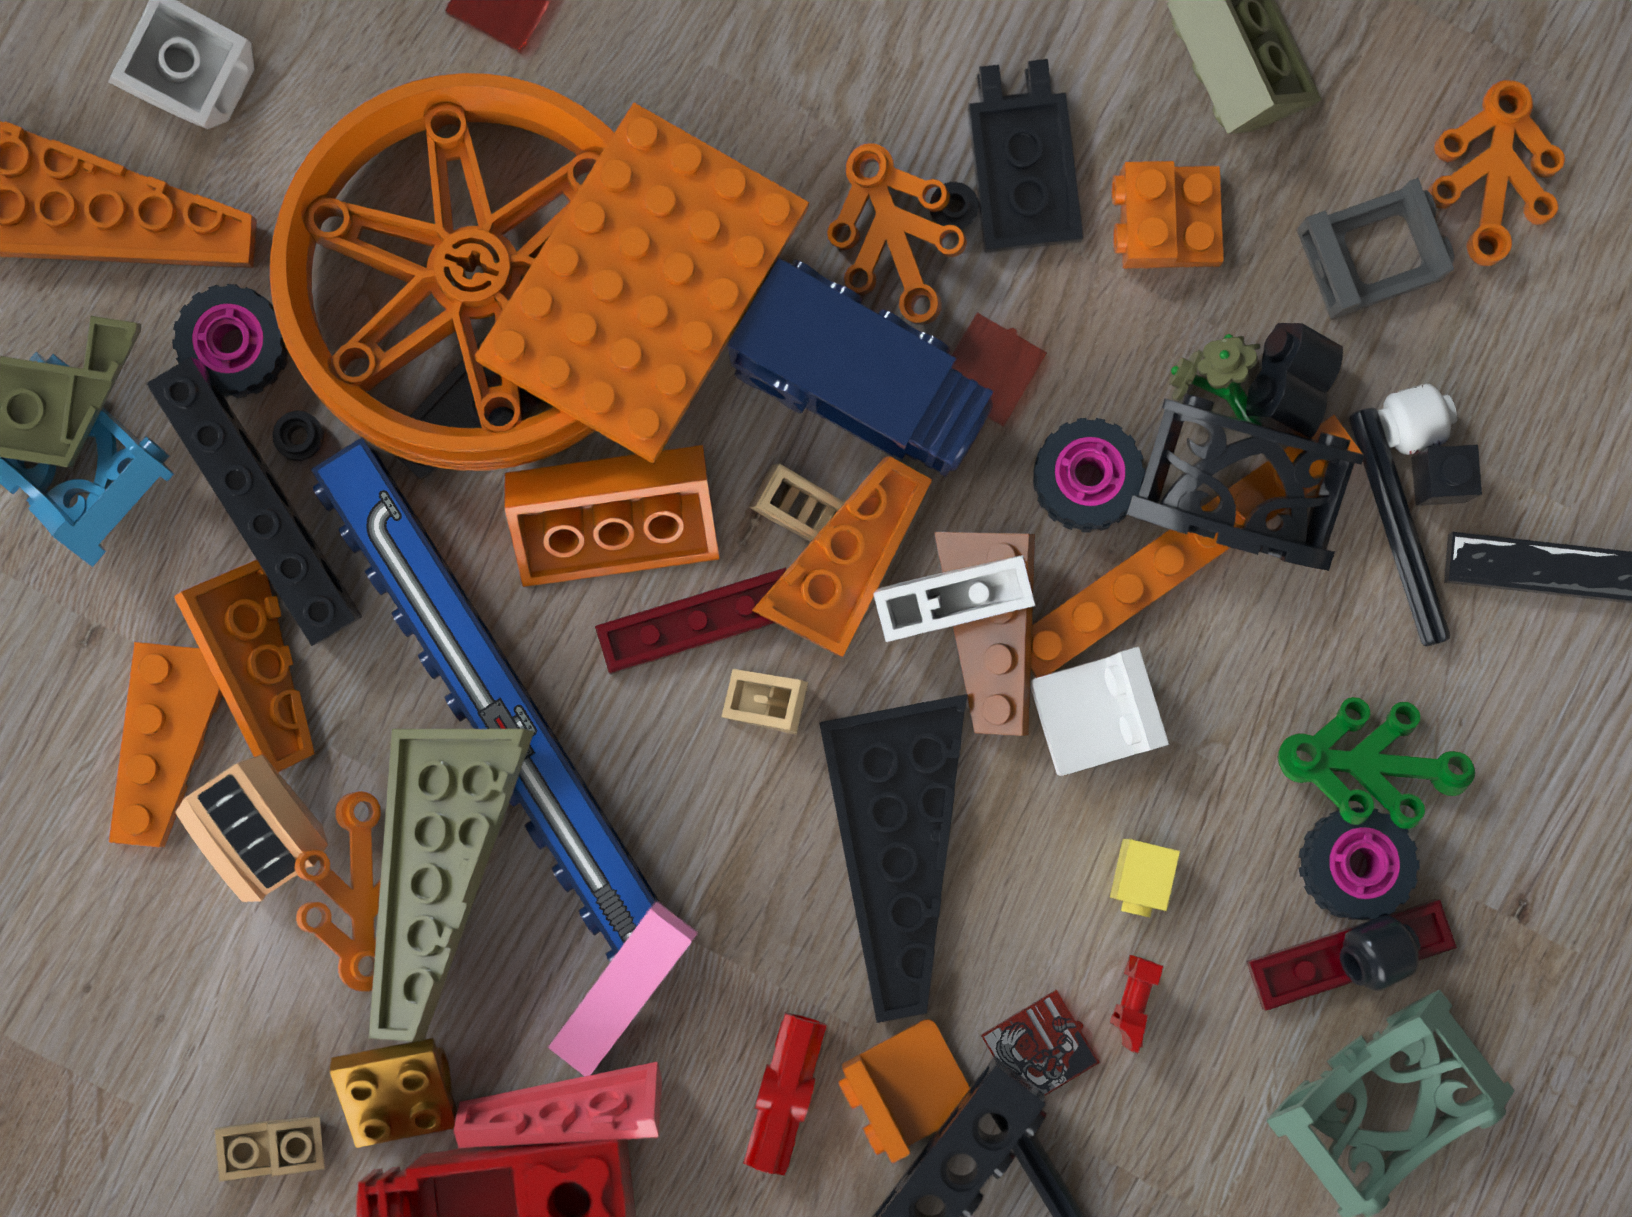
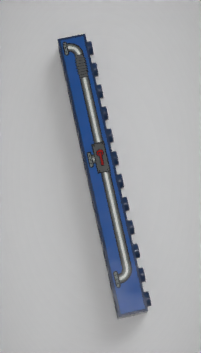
M361 437L311 469L319 482L312 488L328 512L336 509L345 525L339 528V532L354 553L362 550L371 567L366 569L365 573L380 595L388 592L394 601L397 609L392 611L391 614L406 637L414 634L424 651L419 653L418 657L428 674L433 679L439 676L443 679L451 692L444 696L456 718L460 722L467 718L473 729H527L534 731L509 802L513 807L519 803L522 805L530 818V821L524 824L527 832L540 850L546 846L549 848L557 861V864L551 867L554 875L567 893L573 889L576 891L584 904V907L578 910L579 914L594 936L600 932L603 934L611 947V950L605 953L608 961L611 962L656 901L660 904L661 902L376 450L368 441Z

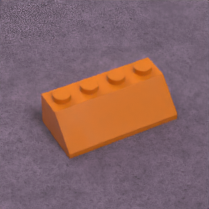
M703 445L663 450L654 464L634 454L505 473L504 509L523 587L720 559Z

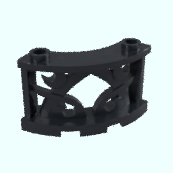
M1186 393L1183 402L1165 398L1162 408L1165 409L1139 496H1132L1127 515L1184 534L1190 532L1214 539L1215 534L1219 533L1216 541L1217 544L1256 555L1261 552L1280 558L1284 562L1329 571L1335 551L1327 549L1354 463L1362 465L1365 456L1348 450L1351 440L1321 432L1317 441L1214 412L1212 411L1214 401ZM1184 421L1202 425L1208 431V439L1203 444H1195L1191 439L1187 438V445L1191 452L1201 458L1193 465L1174 455ZM1223 427L1252 435V437L1227 445V437ZM1278 443L1304 451L1292 463ZM1262 453L1277 472L1286 496L1273 497L1263 501L1249 513L1243 525L1236 524L1234 499L1227 487L1212 476L1239 460ZM1316 460H1326L1322 474L1311 477L1309 473L1311 464ZM1173 464L1184 473L1173 483L1163 499L1160 500L1170 465ZM1203 483L1211 487L1220 498L1219 506L1213 511H1204L1200 506L1201 500L1204 497L1210 496L1208 493L1198 489ZM1318 484L1315 496H1305L1303 488H1311ZM1307 507H1311L1307 518ZM1289 508L1290 515L1277 513L1280 516L1281 522L1276 529L1267 528L1266 517L1271 511Z

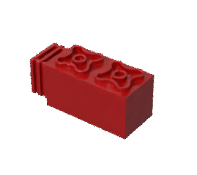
M627 1139L487 1146L424 1153L402 1171L400 1166L391 1167L385 1173H383L382 1168L374 1169L358 1182L356 1217H636Z

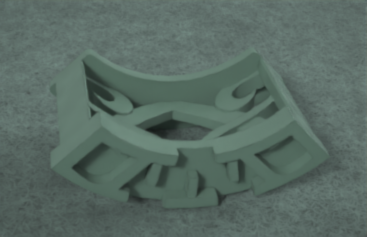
M1440 989L1386 1018L1388 1026L1382 1034L1380 1031L1374 1033L1373 1040L1367 1043L1361 1035L1327 1061L1333 1070H1325L1320 1075L1322 1078L1310 1083L1308 1080H1304L1266 1120L1278 1138L1284 1135L1289 1138L1340 1205L1337 1212L1341 1217H1354L1362 1213L1365 1217H1370L1377 1214L1389 1203L1390 1198L1388 1195L1427 1158L1451 1141L1478 1126L1481 1129L1493 1126L1507 1112L1504 1107L1515 1090L1509 1082H1502L1450 1014L1449 1010L1452 1004ZM1434 1031L1454 1057L1440 1060L1433 1035ZM1402 1051L1406 1054L1404 1064L1411 1066L1418 1062L1419 1067L1403 1071L1392 1070L1390 1058L1393 1054ZM1463 1067L1482 1093L1467 1102L1456 1103L1453 1099V1093L1459 1088H1468V1086L1456 1079L1441 1080V1073ZM1371 1070L1379 1077L1395 1083H1411L1420 1080L1417 1105L1408 1130L1374 1131L1358 1128L1364 1118L1367 1107V1092L1361 1078L1363 1075ZM1342 1093H1350L1353 1095L1354 1104L1344 1123L1340 1120L1346 1116L1348 1110L1337 1108L1336 1099ZM1438 1107L1446 1114L1434 1121ZM1310 1124L1334 1139L1329 1150L1309 1126ZM1346 1145L1353 1146L1349 1152L1348 1164L1354 1174L1357 1165L1361 1162H1368L1370 1167L1368 1176L1357 1187L1337 1163ZM1380 1151H1395L1385 1160H1383V1156Z

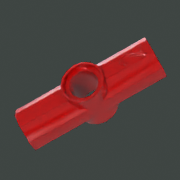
M785 1012L776 1038L771 1064L766 1065L754 1108L758 1111L743 1164L758 1171L785 1176L795 1146L799 1124L805 1121L816 1080L813 1077V1073L827 1027L826 1023L806 1016Z

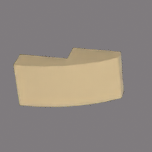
M320 1116L254 1122L215 1128L219 1182L268 1174L279 1176L325 1169Z

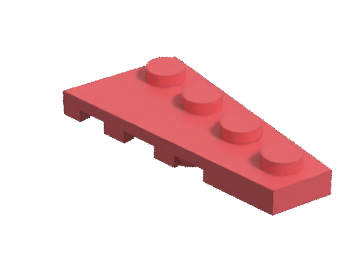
M652 1062L459 1102L453 1130L458 1147L469 1148L659 1137L662 1076L658 1062Z

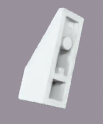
M1023 555L881 587L873 593L886 642L1035 606Z

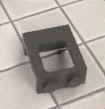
M1419 178L1408 181L1398 191L1327 215L1325 210L1308 216L1297 228L1296 231L1331 320L1440 282L1454 270L1452 265L1454 262L1452 245L1445 235L1441 236L1434 219L1436 217L1434 199L1428 190H1423ZM1395 215L1402 216L1408 224L1421 257L1420 266L1372 284L1363 283L1359 278L1345 242V234Z

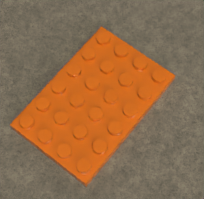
M633 102L474 356L476 362L654 464L806 214L809 202Z

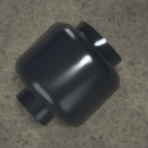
M1380 915L1378 918L1357 926L1345 934L1343 949L1340 951V961L1346 975L1356 985H1363L1367 989L1381 991L1416 972L1419 964L1418 952L1420 950V941L1415 931L1409 925L1402 924L1394 917Z

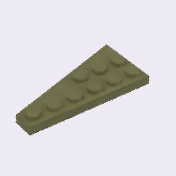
M392 729L369 1027L370 1039L425 1040L534 731L527 729Z

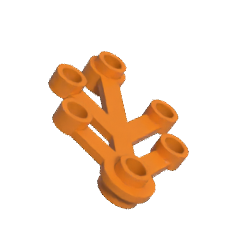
M1504 80L1494 84L1484 95L1482 102L1483 111L1459 128L1444 131L1434 145L1435 153L1439 159L1445 162H1453L1465 153L1469 142L1493 128L1490 148L1452 175L1439 177L1428 189L1434 199L1436 208L1445 209L1452 206L1459 199L1463 190L1487 174L1480 225L1467 241V252L1470 258L1482 266L1497 264L1508 255L1512 247L1511 235L1501 225L1508 180L1525 201L1524 215L1532 224H1544L1553 218L1558 211L1557 199L1551 193L1545 192L1512 149L1514 132L1533 154L1530 166L1534 174L1541 178L1552 177L1563 167L1565 163L1564 153L1559 147L1551 145L1530 117L1533 109V100L1529 89L1522 83L1512 80ZM1506 100L1510 102L1513 107V113L1504 112L1499 106V101ZM1447 138L1455 140L1458 144V151H1448L1444 145V140ZM1541 155L1551 156L1554 160V168L1545 167L1541 162ZM1439 185L1447 186L1452 193L1451 199L1441 198L1437 192V187ZM1535 201H1541L1547 206V215H1540L1535 211ZM1480 240H1486L1491 243L1493 247L1491 255L1484 254L1479 249Z
M874 143L863 144L857 147L847 159L846 176L852 186L838 218L829 225L827 230L828 239L835 247L841 250L853 248L858 243L860 237L856 223L869 197L871 198L876 215L855 263L845 272V285L858 295H866L874 289L876 285L874 269L887 242L905 289L899 299V308L902 315L916 325L930 324L936 320L941 312V298L933 288L924 284L906 233L936 245L937 249L947 257H956L964 252L967 246L966 235L955 225L941 226L896 207L889 188L917 197L921 205L932 212L941 211L948 205L950 193L947 187L937 179L923 180L895 168L892 155L884 147ZM870 162H878V173L872 178L865 177V166ZM933 187L940 188L942 192L940 200L933 204L927 203L926 193ZM842 226H849L851 229L849 239L845 242H838L836 239L837 230ZM949 233H957L959 236V242L953 249H945L943 247V239ZM859 271H866L868 275L867 283L860 288L854 287V275ZM922 297L929 298L931 305L928 312L917 314L914 309L916 301Z
M363 791L344 795L337 803L335 810L338 824L347 830L350 835L351 888L330 869L328 856L320 850L304 851L295 861L297 875L303 880L312 881L352 919V939L331 922V911L327 905L321 902H307L303 904L297 911L296 921L301 930L314 933L339 957L338 972L343 983L353 990L367 992L372 991L376 947L374 917L378 914L381 881L380 878L373 886L371 829L376 826L380 819L381 808L378 800L372 794ZM360 802L366 804L369 810L368 817L364 821H359L354 814L355 806ZM310 856H315L320 862V869L315 875H310L305 869V862ZM315 907L321 913V921L316 927H311L307 923L306 915L310 909ZM368 956L373 962V968L368 975L364 976L360 973L358 965L363 957Z

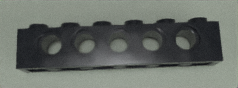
M189 357L147 382L146 385L311 646L321 643L362 618L359 610L203 362Z
M994 1056L871 1217H971L984 1198V1194L980 1192L981 1188L991 1175L999 1179L1006 1172L1016 1155L1011 1149L1022 1135L1031 1138L1044 1122L1047 1113L1042 1110L1046 1105L1044 1093ZM988 1113H999L1006 1118L1008 1123L1001 1133L990 1135L980 1129L978 1125L980 1119ZM966 1154L974 1159L976 1166L969 1174L957 1175L948 1168L947 1163L954 1155ZM934 1195L943 1201L945 1207L940 1213L928 1216L918 1210L916 1203L923 1196Z

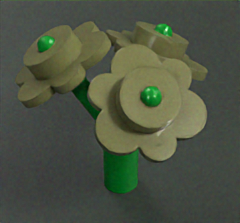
M1226 334L1224 339L1208 343L1204 347L1203 352L1197 350L1196 353L1193 352L1189 360L1182 357L1176 366H1173L1171 369L1172 375L1169 384L1176 387L1172 394V399L1180 402L1185 396L1189 385L1193 384L1225 399L1237 419L1262 426L1261 423L1246 416L1248 396L1241 386V382H1244L1249 376L1248 369L1257 363L1258 357L1255 350L1261 349L1260 344L1245 345L1244 336L1233 337L1231 334ZM1197 368H1198L1199 373H1200L1201 375L1207 376V379H1205V378H1203V377H1201V376H1199V375L1196 374V373H1197Z

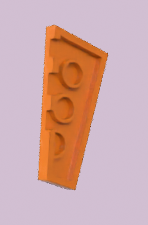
M134 642L109 843L150 847H165L177 816L175 812L182 803L188 788L186 783L195 760L199 759L205 743L203 740L213 712H217L223 696L200 648Z

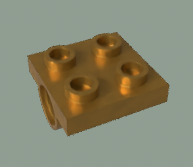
M434 1038L331 1057L330 1074L356 1148L454 1129L457 1111L452 1098L449 1063L445 1050L442 1047H436Z

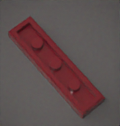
M786 567L596 625L595 629L609 674L618 673L777 624L752 610L785 573Z
M1439 899L1387 915L1396 918L1402 924L1409 925L1415 931L1420 941L1419 960L1457 948ZM1364 923L1246 961L1262 1010L1267 1011L1352 983L1342 967L1340 951L1343 949L1345 934Z

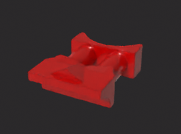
M1129 955L1124 972L1125 975H1128L1121 1003L1120 1005L1116 1004L1110 1023L1120 1030L1122 1045L1132 1052L1139 1053L1140 1047L1143 1048V1036L1148 1015L1144 1013L1153 984L1157 986L1159 984L1163 965Z

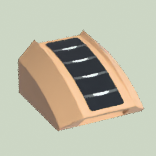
M264 755L236 763L185 797L175 812L197 846L242 902L263 901L267 894L297 875L295 861L302 852L307 850H320L324 852L328 846L323 825ZM310 856L305 862V869L314 867L318 859L315 856Z

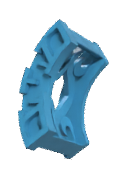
M35 352L29 360L70 367L55 354H52L46 360L38 352ZM102 408L89 434L90 437H95L98 453L97 470L93 483L84 479H72L58 484L48 492L47 488L54 478L56 465L38 463L34 468L26 469L24 460L0 457V484L12 494H15L19 488L30 496L26 500L30 505L28 509L46 527L51 536L91 567L106 552L100 543L159 477L168 482L174 475L164 464L170 457L169 454L147 436L140 441L104 408ZM116 438L126 448L117 452ZM76 493H90L87 499L77 495V503L70 508L71 498Z

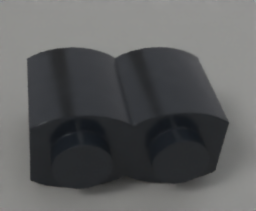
M1278 323L1265 341L1262 370L1249 387L1246 416L1268 428L1312 439L1319 429L1326 412L1327 392L1339 374L1343 360V346L1303 323Z

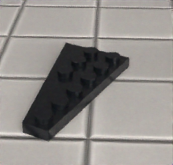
M967 694L819 722L877 1023L927 1014Z

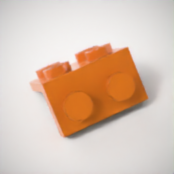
M923 1019L842 1063V1070L846 1077L838 1081L851 1108L854 1109L861 1105L866 1113L870 1124L863 1127V1130L874 1152L878 1156L886 1151L892 1163L910 1154L908 1146L937 1131L970 1089L937 1025L931 1019Z

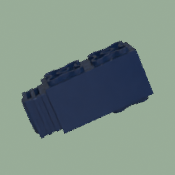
M778 258L728 343L730 363L732 367L736 368L734 375L749 386L772 396L793 411L802 414L806 408L900 462L907 455L914 460L924 463L926 467L935 469L944 477H947L950 471L957 470L993 408V403L990 399L994 391L988 387L984 388L977 381L970 380L963 376V373L954 369L956 358L949 354L950 347L941 340L913 328L900 317L887 310L881 309L878 314L861 305L863 299L857 293L843 285L830 281L807 264L798 260H793L789 264Z

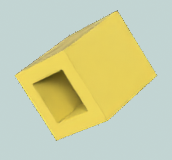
M1123 839L1110 898L1123 901L1121 911L1151 918L1153 908L1167 911L1180 851L1132 839Z

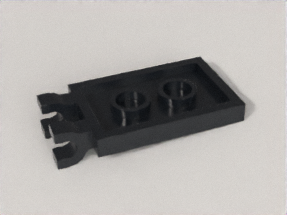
M1048 59L1028 61V68L1024 70L1028 93L1002 96L999 64L979 67V74L976 76L981 102L968 104L967 112L984 253L1076 243L1084 239L1066 92L1051 94Z

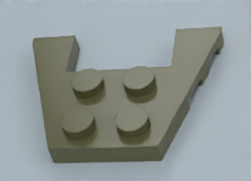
M90 316L83 368L0 356V457L73 467L141 332L142 324Z

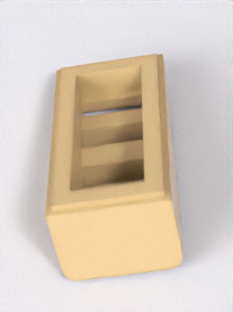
M774 464L765 475L749 504V508L811 542L830 521L834 512H837L845 502L785 466ZM783 482L789 487L778 506L775 507L770 502ZM799 492L807 496L794 518L788 512ZM817 502L825 506L811 528L806 525V522Z

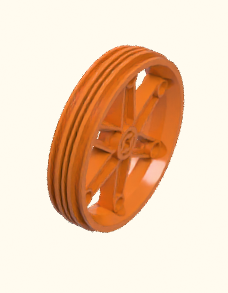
M483 73L439 75L403 84L364 102L327 131L308 153L290 183L276 221L270 254L272 303L279 330L298 370L321 402L343 424L377 447L409 461L452 470L487 471L535 462L569 448L596 431L556 407L523 420L520 386L501 376V386L488 388L483 365L476 362L474 357L478 347L470 319H483L495 315V321H497L519 286L522 277L524 278L581 187L576 180L583 173L591 171L614 132L584 107L558 92L521 79ZM467 122L496 123L529 130L553 140L577 156L571 162L491 214ZM445 125H455L460 128L458 133L450 138H441L436 135L438 130ZM426 130L435 224L336 199L346 183L370 159L394 143ZM461 159L478 226H465L454 230L447 162ZM563 194L569 203L520 250L516 251L512 243L503 235ZM336 216L344 219L340 228L335 231L325 232L321 230L323 222L330 217ZM363 229L434 247L429 255L427 267L425 268L359 240ZM316 243L408 283L345 345L341 346L333 356L322 336L313 303L312 267ZM477 266H482L484 274L475 273L472 279H467L465 271L474 272ZM432 293L445 311L384 353L377 344ZM456 331L482 428L447 427L420 421L385 406L366 392ZM360 358L369 360V367L364 374L357 377L346 375V368L351 361ZM498 407H508L514 411L512 420L503 426L490 424L488 417Z

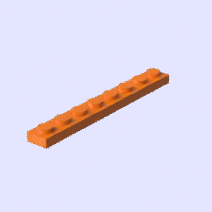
M1335 415L1321 423L1319 429L1312 437L1313 440L1318 441L1321 432L1351 440L1348 450L1363 454ZM1291 446L1284 449L1292 463L1304 451ZM1316 460L1311 464L1309 469L1311 477L1322 474L1326 460ZM1269 461L1228 488L1236 506L1235 523L1240 525L1244 524L1249 513L1263 501L1273 497L1286 496L1282 482ZM1318 484L1311 488H1303L1304 494L1306 495L1318 487ZM1219 496L1202 506V510L1208 512L1215 510L1220 503ZM1286 508L1271 511L1266 517V522L1274 518L1276 515H1278L1277 513H1281ZM1169 529L1032 625L1031 673L1035 678L1051 674L1231 547L1216 543L1219 533H1216L1214 539L1196 533L1187 532V534Z

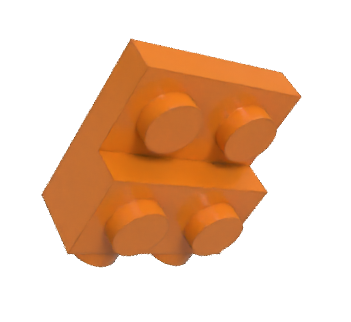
M1174 161L1125 162L1119 175H1114L1112 179L1113 205H1120L1121 223H1115L1113 245L1115 253H1122V267H1220L1224 262L1220 166L1174 167Z

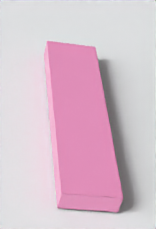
M656 901L548 1048L583 1076H590L698 933Z

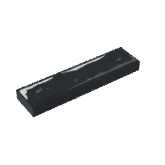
M1451 532L1448 534L1444 583L1632 604V551Z

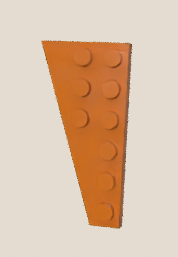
M0 121V257L253 268L257 223L253 215L204 196L194 195L175 188L154 177L138 174L126 169L122 165L54 139L49 140L30 133L22 127L9 122Z

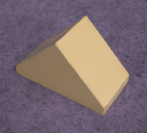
M733 669L721 717L797 735L808 682Z

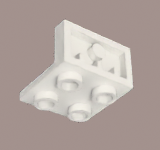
M1139 647L1030 681V688L1054 767L1059 776L1169 745Z

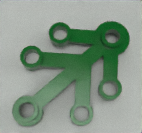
M1356 697L1348 698L1341 704L1336 717L1315 735L1299 733L1286 738L1281 744L1277 756L1278 764L1287 778L1298 783L1313 782L1339 808L1342 818L1346 822L1355 825L1362 824L1373 812L1374 801L1363 790L1355 789L1350 791L1332 771L1350 773L1390 812L1393 823L1403 829H1411L1418 825L1425 814L1424 803L1415 795H1402L1384 776L1427 779L1431 781L1437 791L1447 796L1462 794L1475 778L1474 764L1467 755L1461 752L1448 751L1441 754L1438 759L1380 754L1400 736L1410 735L1419 724L1420 712L1409 702L1396 703L1388 713L1386 721L1351 751L1331 750L1330 748L1348 731L1356 732L1361 730L1370 717V708L1364 700ZM1346 710H1355L1359 713L1361 719H1351L1346 714ZM1395 714L1406 715L1411 724H1402L1397 720ZM1296 751L1306 752L1312 757V761L1306 762L1301 760ZM1448 764L1458 767L1463 775L1451 772ZM1349 802H1359L1363 806L1364 812H1354L1350 808ZM1400 806H1409L1414 811L1415 817L1410 818L1403 815L1400 811Z

